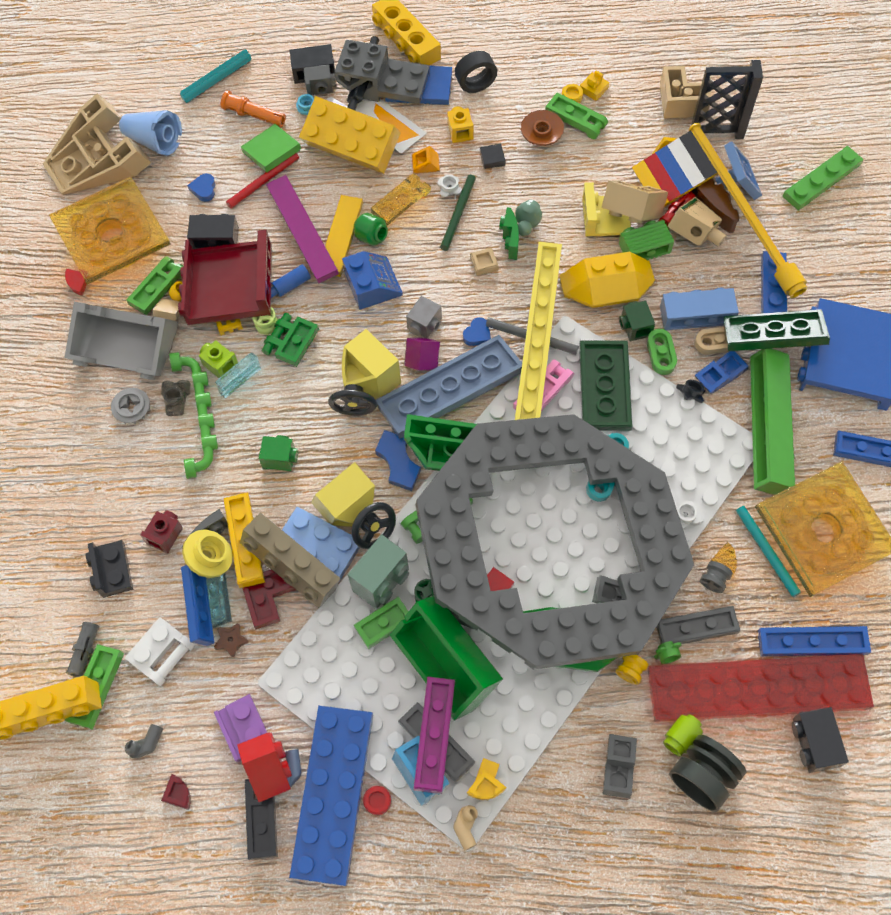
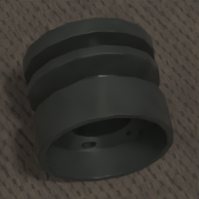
M698 735L693 742L694 746L690 745L686 751L690 759L681 757L669 775L673 782L693 801L712 812H718L730 796L725 787L735 789L739 784L738 780H742L747 771L742 762L722 744L708 736Z

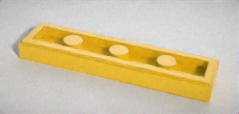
M340 196L325 244L329 255L338 269L339 274L336 275L338 277H341L344 269L342 258L348 255L354 235V222L360 216L363 198Z
M247 492L223 498L239 588L264 583L265 579L261 560L246 550L240 543L243 529L254 519L249 494Z

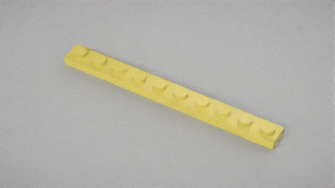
M539 242L515 420L540 418L562 244Z

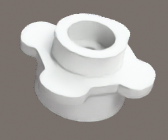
M445 175L439 179L437 184L441 188L440 195L442 197H448V195L453 194L459 195L462 192V188L458 185L459 178L454 175Z
M692 501L683 502L679 506L675 505L683 529L689 524H698L700 522L701 516L697 514V508Z

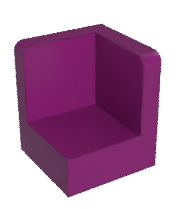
M407 338L404 365L416 370H433L437 368L440 341L429 338Z

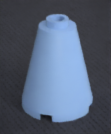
M171 111L124 114L119 121V128L124 136L158 154L170 155L175 152L180 144L177 142L178 135L182 136L181 121L178 115Z

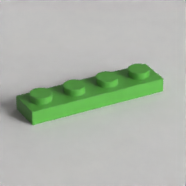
M847 145L785 190L782 197L799 211L858 168L864 159Z

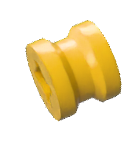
M638 655L622 657L623 663L616 668L615 673L623 680L639 685L642 680L641 674L647 670L649 664Z

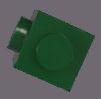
M634 301L623 306L622 315L619 316V323L621 329L626 331L629 341L647 338L655 327L647 301Z

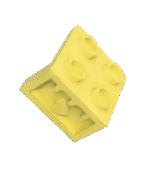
M593 182L584 183L582 205L585 236L620 235L625 229L631 227L628 220L629 216H613L609 214V210L601 208L604 196H599L598 191L594 192Z

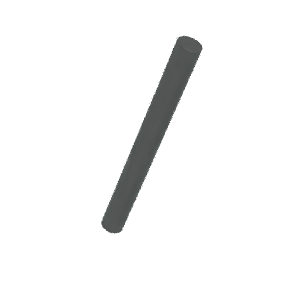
M488 317L487 327L526 339L527 329ZM550 337L549 347L574 355L577 354L578 345Z

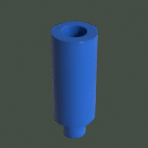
M301 264L271 283V298L276 295L282 297L311 279L306 267Z

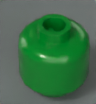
M367 212L360 215L354 222V234L359 241L375 246L383 242L387 237L388 228L386 222L379 216Z

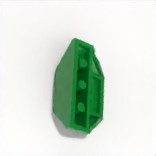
M407 414L404 440L425 469L440 471L477 424Z

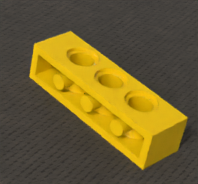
M379 0L372 4L373 14L371 17L374 24L384 31L386 37L396 44L400 52L403 51L410 62L432 65L441 60V44L399 0Z

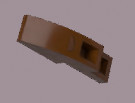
M711 178L690 191L722 219L719 224L720 228L728 233H734L737 222H739V213L737 209L733 208L730 193L725 190L723 183L715 185L714 178Z

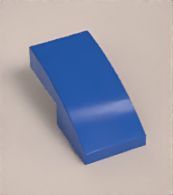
M729 351L718 361L715 362L713 360L695 375V378L712 394L747 371L749 366L735 351Z

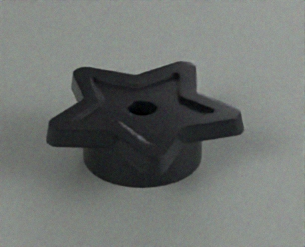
M690 379L686 381L685 385L677 384L676 388L683 393L685 400L693 399L699 403L704 402L702 395L706 390H704L700 382Z

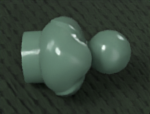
M527 200L517 206L515 217L518 222L519 235L528 236L532 232V228L541 222L542 211L538 202Z

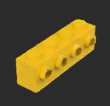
M83 675L0 701V740L12 738L13 735L32 732L39 727L58 724L66 718L84 716L92 710L101 709L99 682Z

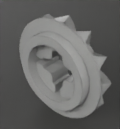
M127 388L117 393L113 398L111 411L116 420L123 422L125 425L130 422L136 424L137 420L145 419V414L150 411V400L144 391L138 388ZM129 400L136 405L132 413L128 409Z

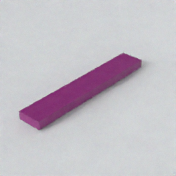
M284 175L267 183L269 192L318 284L338 275L337 267L288 177Z

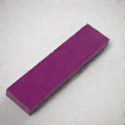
M427 677L414 791L442 794L455 680Z

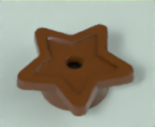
M237 623L230 629L219 627L220 639L214 645V649L226 650L231 657H234L236 651L242 645L248 643V640L240 635V624ZM230 637L233 638L231 642L228 641Z

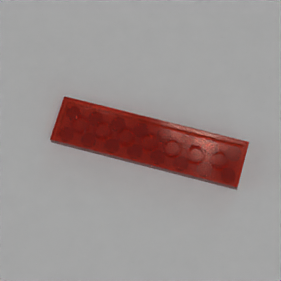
M863 654L648 667L654 722L676 721L680 715L688 716V714L697 719L799 714L832 707L833 712L871 710L874 708Z

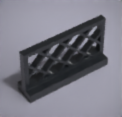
M751 60L750 66L706 67L692 124L701 123L706 120L709 123L700 127L703 133H734L735 139H744L763 80L761 60ZM714 75H720V76H721L719 79H717V80L714 81V82L710 79V76H714ZM737 75H745L738 81L733 79ZM725 82H729L731 84L724 89L719 87ZM713 89L717 92L716 94L712 95L711 97H708V96L706 95L708 92L712 91ZM737 89L739 93L731 97L729 93ZM722 97L726 99V101L719 105L715 102ZM708 105H710V106L712 107V109H710V110L707 111V112H704V111L702 110L703 108L707 107ZM730 105H733L735 107L734 109L728 112L724 110ZM719 112L722 116L714 120L711 116ZM726 120L731 122L730 125H720Z

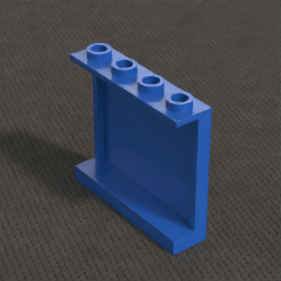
M820 298L816 307L812 306L810 310L821 309L823 311L830 342L829 345L804 346L801 354L804 366L800 367L797 381H801L799 391H803L806 384L876 400L878 401L877 409L887 411L891 406V314Z

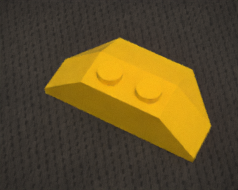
M632 252L585 258L559 276L564 297L571 298L591 308L639 301L650 286L655 283L650 261Z

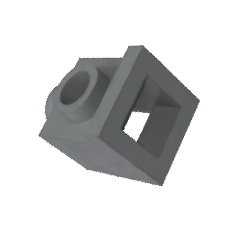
M329 65L304 68L307 94L333 93L332 87H336L335 73L330 74Z

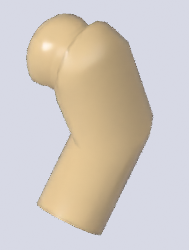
M467 805L459 810L453 825L464 851L477 845L471 833V828L478 816V812L472 805Z

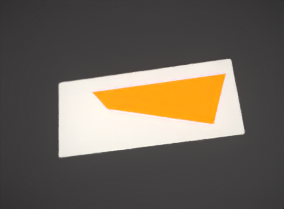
M362 99L357 105V112L390 123L399 130L401 134L394 149L401 154L427 134V132L381 99L379 102Z

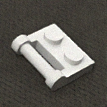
M159 617L126 655L125 659L161 687L166 681L164 678L188 650L191 651L196 644L191 643L189 638ZM176 641L180 644L156 672L152 669Z

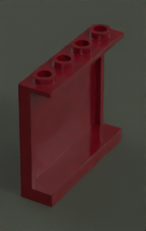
M267 229L257 230V241L193 249L190 241L185 240V250H182L184 267L180 269L183 282L179 285L181 302L178 303L179 315L184 317L187 325L271 315L272 244Z

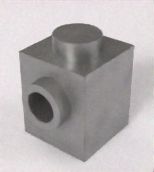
M421 295L406 316L407 329L416 336L421 335L428 338L440 326L442 319L441 305Z

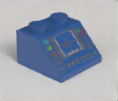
M362 251L342 258L344 274L359 310L403 296V292L386 256Z

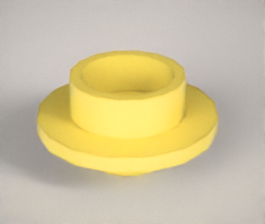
M195 531L188 536L183 544L182 554L184 561L190 570L199 576L206 578L219 577L226 573L232 564L233 553L229 543L224 537L214 531Z

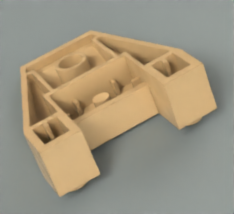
M98 93L79 109L43 162V166L63 195L133 178L151 163L142 148L127 136L116 146L113 145L106 133L120 121L121 117L114 107Z

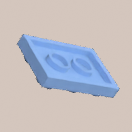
M299 507L295 508L282 529L340 578L343 577L360 549L354 543L351 534Z

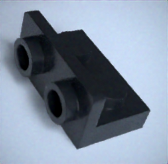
M123 540L98 547L93 542L88 543L89 552L85 556L88 566L92 567L93 576H90V584L93 591H97L105 598L134 590Z

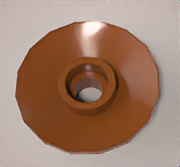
M537 110L524 117L521 122V133L529 143L537 146H548L560 140L564 133V124L556 113L548 110Z

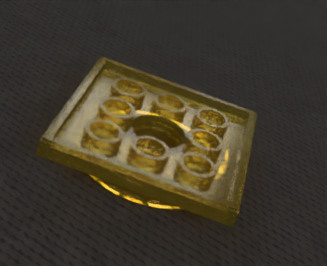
M131 176L49 214L87 285L171 245ZM115 228L122 230L120 235L113 236L108 241L102 240V236L106 231Z
M843 461L755 506L809 597L891 555L890 534ZM815 520H824L832 526L834 535L830 542H822L817 539V534L811 527Z

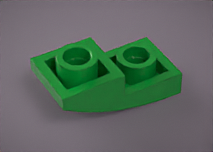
M507 207L505 216L500 218L499 230H503V239L506 240L505 250H509L508 259L517 260L519 245L518 224L512 208Z

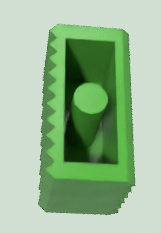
M664 220L658 222L649 221L644 226L638 228L629 227L620 233L619 245L623 253L632 252L646 260L670 254L674 244V238H672Z

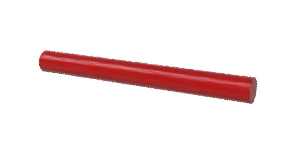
M295 153L269 172H265L226 201L228 207L232 209L299 159L298 154Z

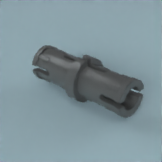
M91 622L82 623L77 643L73 644L72 647L74 652L66 674L74 677L84 675L89 655H92L94 651L92 646L100 627L99 625Z

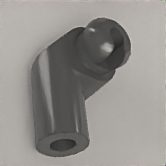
M151 724L144 739L138 741L130 740L126 743V754L131 758H141L152 753L157 746L163 728Z

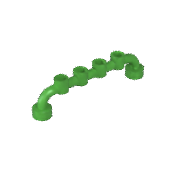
M179 352L169 353L172 372L182 371V366H188L192 370L204 457L196 463L194 458L184 459V468L187 479L196 478L197 472L203 471L211 465L214 455L213 450L218 449L216 435H211L210 428H215L213 413L208 414L207 407L212 406L210 392L205 393L204 386H209L207 372L201 371L200 364L194 358L180 357Z

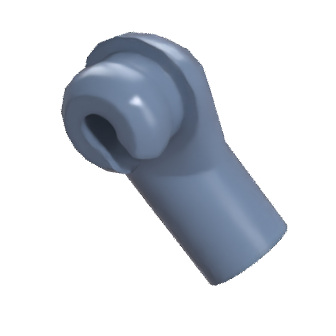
M299 749L285 751L286 760L292 776L288 778L290 788L301 776Z

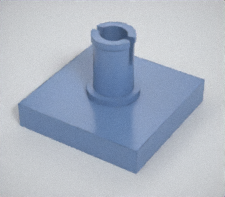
M733 141L724 145L733 168L728 172L735 183L739 182L754 200L761 197L762 193L749 160ZM720 177L715 178L717 184L723 183Z

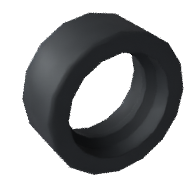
M474 51L465 55L455 67V77L462 90L468 93H477L488 88L495 81L498 72L492 57L485 51ZM485 67L476 76L467 77L473 70Z

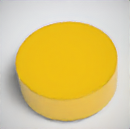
M568 84L563 87L562 95L580 103L583 99V89L577 84Z

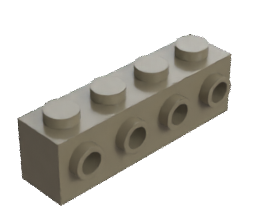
M261 512L243 529L240 543L245 549L253 553L268 568L276 572L286 583L294 587L315 606L320 608L334 593L341 578Z

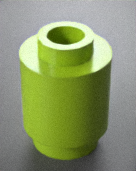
M690 714L688 716L680 715L665 734L664 746L676 756L681 757L683 753H687L686 751L690 745H694L693 742L696 737L703 734V730L700 728L702 726L701 722Z

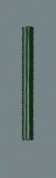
M468 175L440 245V248L444 251H448L476 180L474 175Z

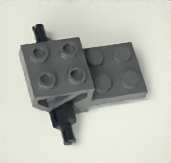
M376 36L371 37L370 43L346 39L335 69V78L340 85L350 91L347 98L349 103L347 108L356 111L357 105L362 99L379 102L381 97L420 104L430 73V65L389 59L388 47L378 45L379 38Z

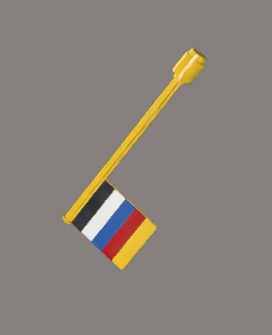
M700 123L692 124L689 132L632 167L642 186H651L668 192L665 206L718 174L775 263L777 272L774 274V277L784 293L793 299L806 292L808 289L806 279L795 263L789 264V262H785L703 133Z

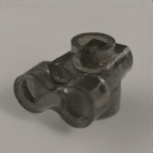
M188 380L162 382L161 394L164 398L167 416H183L186 397L190 394L191 383Z

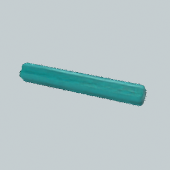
M246 49L242 50L181 90L180 96L182 100L188 103L250 62V53Z

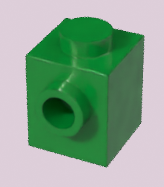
M277 435L276 437L263 436L258 458L262 469L292 471L293 463H297L298 448H295L293 439L283 435Z

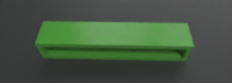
M761 349L750 356L754 489L780 496L795 489L790 359L787 353L775 349Z

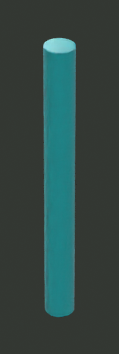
M739 507L736 510L738 516L792 598L801 593L800 589L746 507Z

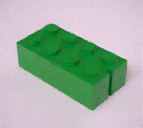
M434 595L417 601L404 616L405 619L401 620L390 633V637L426 684L427 677L455 680L451 717L454 721L473 712L503 680L447 607L444 609L435 603Z

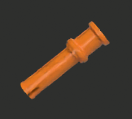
M228 90L222 95L221 109L233 110L240 116H252L259 120L276 124L280 128L285 123L286 115L254 104L247 97L235 96Z

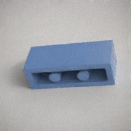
M716 288L705 291L693 290L682 293L670 292L663 294L660 303L663 327L666 331L724 326L723 316H733L739 313L734 288Z

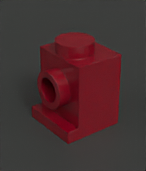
M165 510L164 513L156 511L147 528L141 532L140 536L146 544L168 554L183 527L178 520L179 517L168 510Z

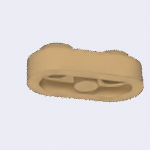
M724 327L704 329L697 334L694 345L698 352L705 355L729 352Z

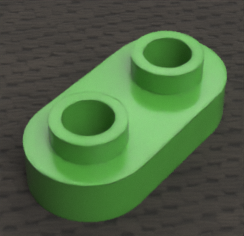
M664 329L651 331L648 336L647 347L652 368L658 374L668 375L675 370L677 364L672 336Z

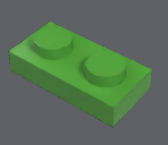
M398 596L354 624V628L366 647L370 649L390 636V633L399 622L405 619L404 616L408 613V610Z

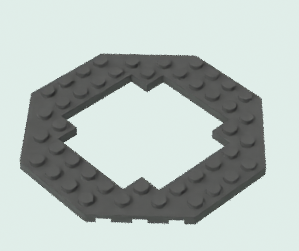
M574 414L478 423L417 498L415 504L435 603L444 609L446 607L459 616L460 620L476 631L479 629L492 638V642L508 653L512 652L525 661L524 664L533 670L638 655L694 566L665 472ZM584 463L590 485L615 483L641 572L620 574L617 578L623 600L523 613L517 588L490 591L469 498L492 496L493 486L489 474L492 472Z

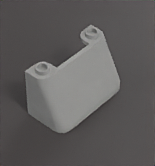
M74 301L64 358L73 360V365L87 367L88 363H95L141 373L140 378L155 380V376H161L177 332L178 322Z

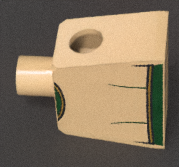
M696 197L681 206L667 226L698 246L709 240L718 247L726 238V235L717 229L722 219Z

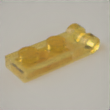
M413 173L372 206L371 214L383 218L388 226L417 200L427 196L431 186L426 182L422 183L420 177Z

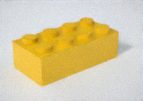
M315 96L299 138L309 146L384 174L401 133L390 123Z

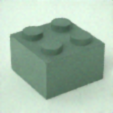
M381 534L347 574L352 591L376 610L381 604L385 605L392 597V590L396 585H402L409 576L407 553Z

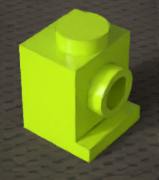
M216 340L212 344H204L200 350L199 358L202 365L221 381L239 366L235 353L230 352Z

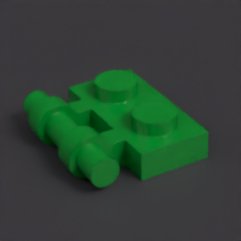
M284 313L281 319H277L274 324L275 329L272 334L268 335L264 340L265 345L261 351L265 355H270L273 349H277L275 352L277 359L297 367L318 333L319 326L298 316L294 323H290L292 316ZM287 332L284 339L281 340L280 337L282 336V334Z

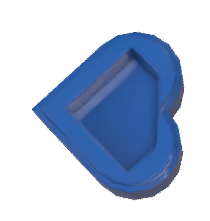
M202 174L187 185L189 191L201 201L207 202L214 198L216 184L211 174Z
M477 317L472 320L470 327L464 329L463 341L466 345L477 346L491 339L489 327L486 326V319Z

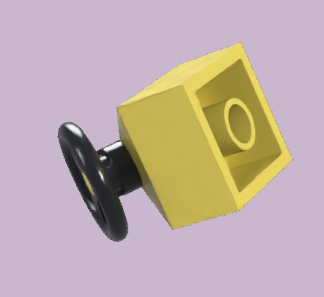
M367 329L344 346L342 355L344 390L337 391L329 397L328 404L330 408L340 414L349 416L370 414L377 407L376 399L390 393L401 384L399 360ZM341 399L345 402V405L342 407L335 401Z
M355 462L317 492L311 501L328 523L334 526L352 527V539L362 549H369L376 540H371L374 534L381 528L387 527L382 535L389 539L396 525V514L389 504L383 502L373 503L375 485ZM383 510L388 514V518L380 519L374 511ZM360 528L366 532L362 539L359 534Z

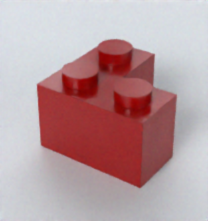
M272 732L237 744L242 765L258 802L291 790L288 778L292 776L287 760L282 762V758H285L286 754L281 741L275 742Z

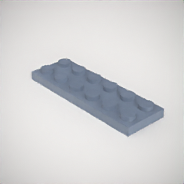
M497 335L376 399L377 407L400 439L404 437L407 414L439 418L521 374L522 362L502 337Z

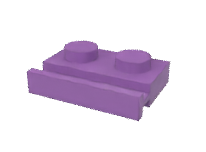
M250 694L214 712L236 762L241 760L237 744L268 733Z

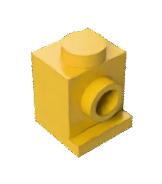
M457 106L448 111L447 123L452 143L474 140V125L469 108L463 109Z

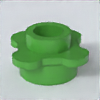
M672 641L662 643L658 646L657 654L654 655V658L656 660L660 659L661 664L677 661L681 658L679 647L682 646L681 643L673 644Z

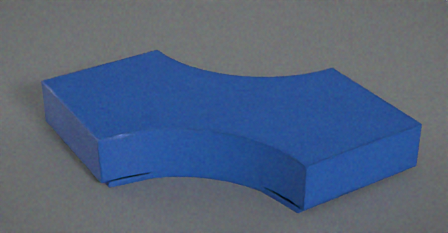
M384 430L375 453L389 465V484L412 491L421 472V467L413 463L406 453L407 443L404 437L399 439L395 433Z

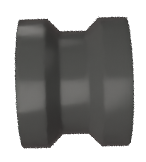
M710 561L706 567L707 573L702 575L700 583L713 592L723 593L726 588L725 582L731 579L733 573L727 566L719 562Z

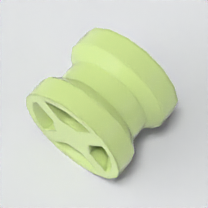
M272 307L271 315L252 317L254 326L260 334L268 335L275 329L274 324L277 318Z

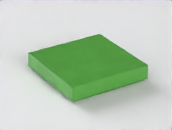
M274 124L242 145L241 149L246 156L265 172H269L300 151L301 146L299 142Z

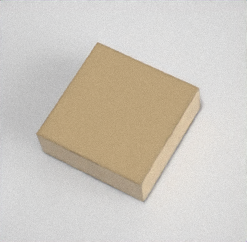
M492 248L470 253V259L476 276L499 270V265Z
M162 298L153 309V316L176 321L180 316L178 311L179 301Z

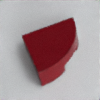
M171 774L161 801L189 810L191 804L189 788L182 779Z

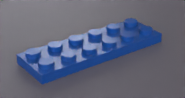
M318 705L289 878L347 886L372 727V712Z

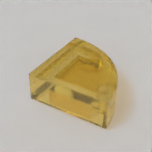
M727 541L711 561L727 566L734 574L737 568V559L734 548Z

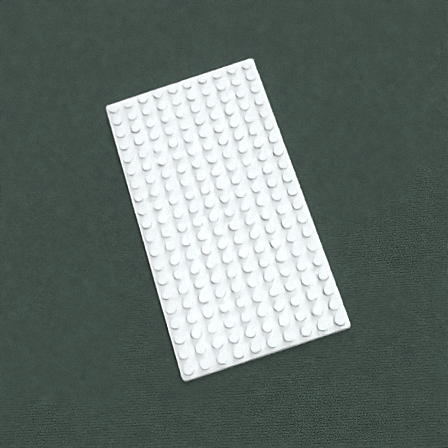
M567 316L560 319L551 330L550 336L578 346L580 340H604ZM549 347L547 366L555 359L561 363L560 366L565 370L570 369L573 371L574 376L541 411L540 417L574 414L582 419L579 348L577 354L574 355ZM629 356L632 430L601 432L607 436L612 433L622 434L629 442V450L664 471L675 505L679 506V504L686 501H692L695 504L697 514L701 516V520L698 524L692 523L683 529L690 549L753 463V436L750 431L704 402L699 403L693 399L685 400L683 393L676 388L677 385ZM521 374L509 380L474 424L515 420L516 410L513 408V403L518 399ZM556 374L552 375L556 379L559 378ZM584 463L489 473L493 486L492 496L472 498L473 504L471 508L486 573L488 574L495 567L515 582L512 588H517L523 611L547 607L567 608L596 604L592 602L597 577L602 575L617 580L620 574L641 572L616 486H614L611 495L605 501L597 502L589 498L586 493V485L589 479ZM439 471L431 473L396 515V525L389 537L390 541L407 553L409 576L402 585H396L392 590L393 595L387 603L399 596L408 611L416 603L414 595L416 584L423 579L431 578L423 541L416 544L411 538V532L405 530L401 522L408 515L416 511L415 504L417 498ZM595 488L596 492L602 493L600 488ZM346 575L334 593L318 608L258 680V685L313 730L315 728L318 705L372 712L373 720L365 771L462 849L463 847L454 831L453 825L462 807L467 805L474 806L477 809L478 816L471 828V833L477 844L603 669L599 672L562 667L533 670L524 664L525 661L512 652L508 653L492 642V638L479 629L476 631L461 625L503 680L473 712L455 721L451 717L449 735L474 759L475 764L456 783L444 772L449 785L446 786L442 794L434 795L428 803L421 806L393 762L392 757L395 749L413 739L398 723V720L417 702L424 708L426 683L390 636L370 649L366 647L355 630L354 624L375 612L376 609L352 591L348 575ZM483 758L500 764L495 779L507 787L501 795L488 801L478 800L467 795V791L475 782Z

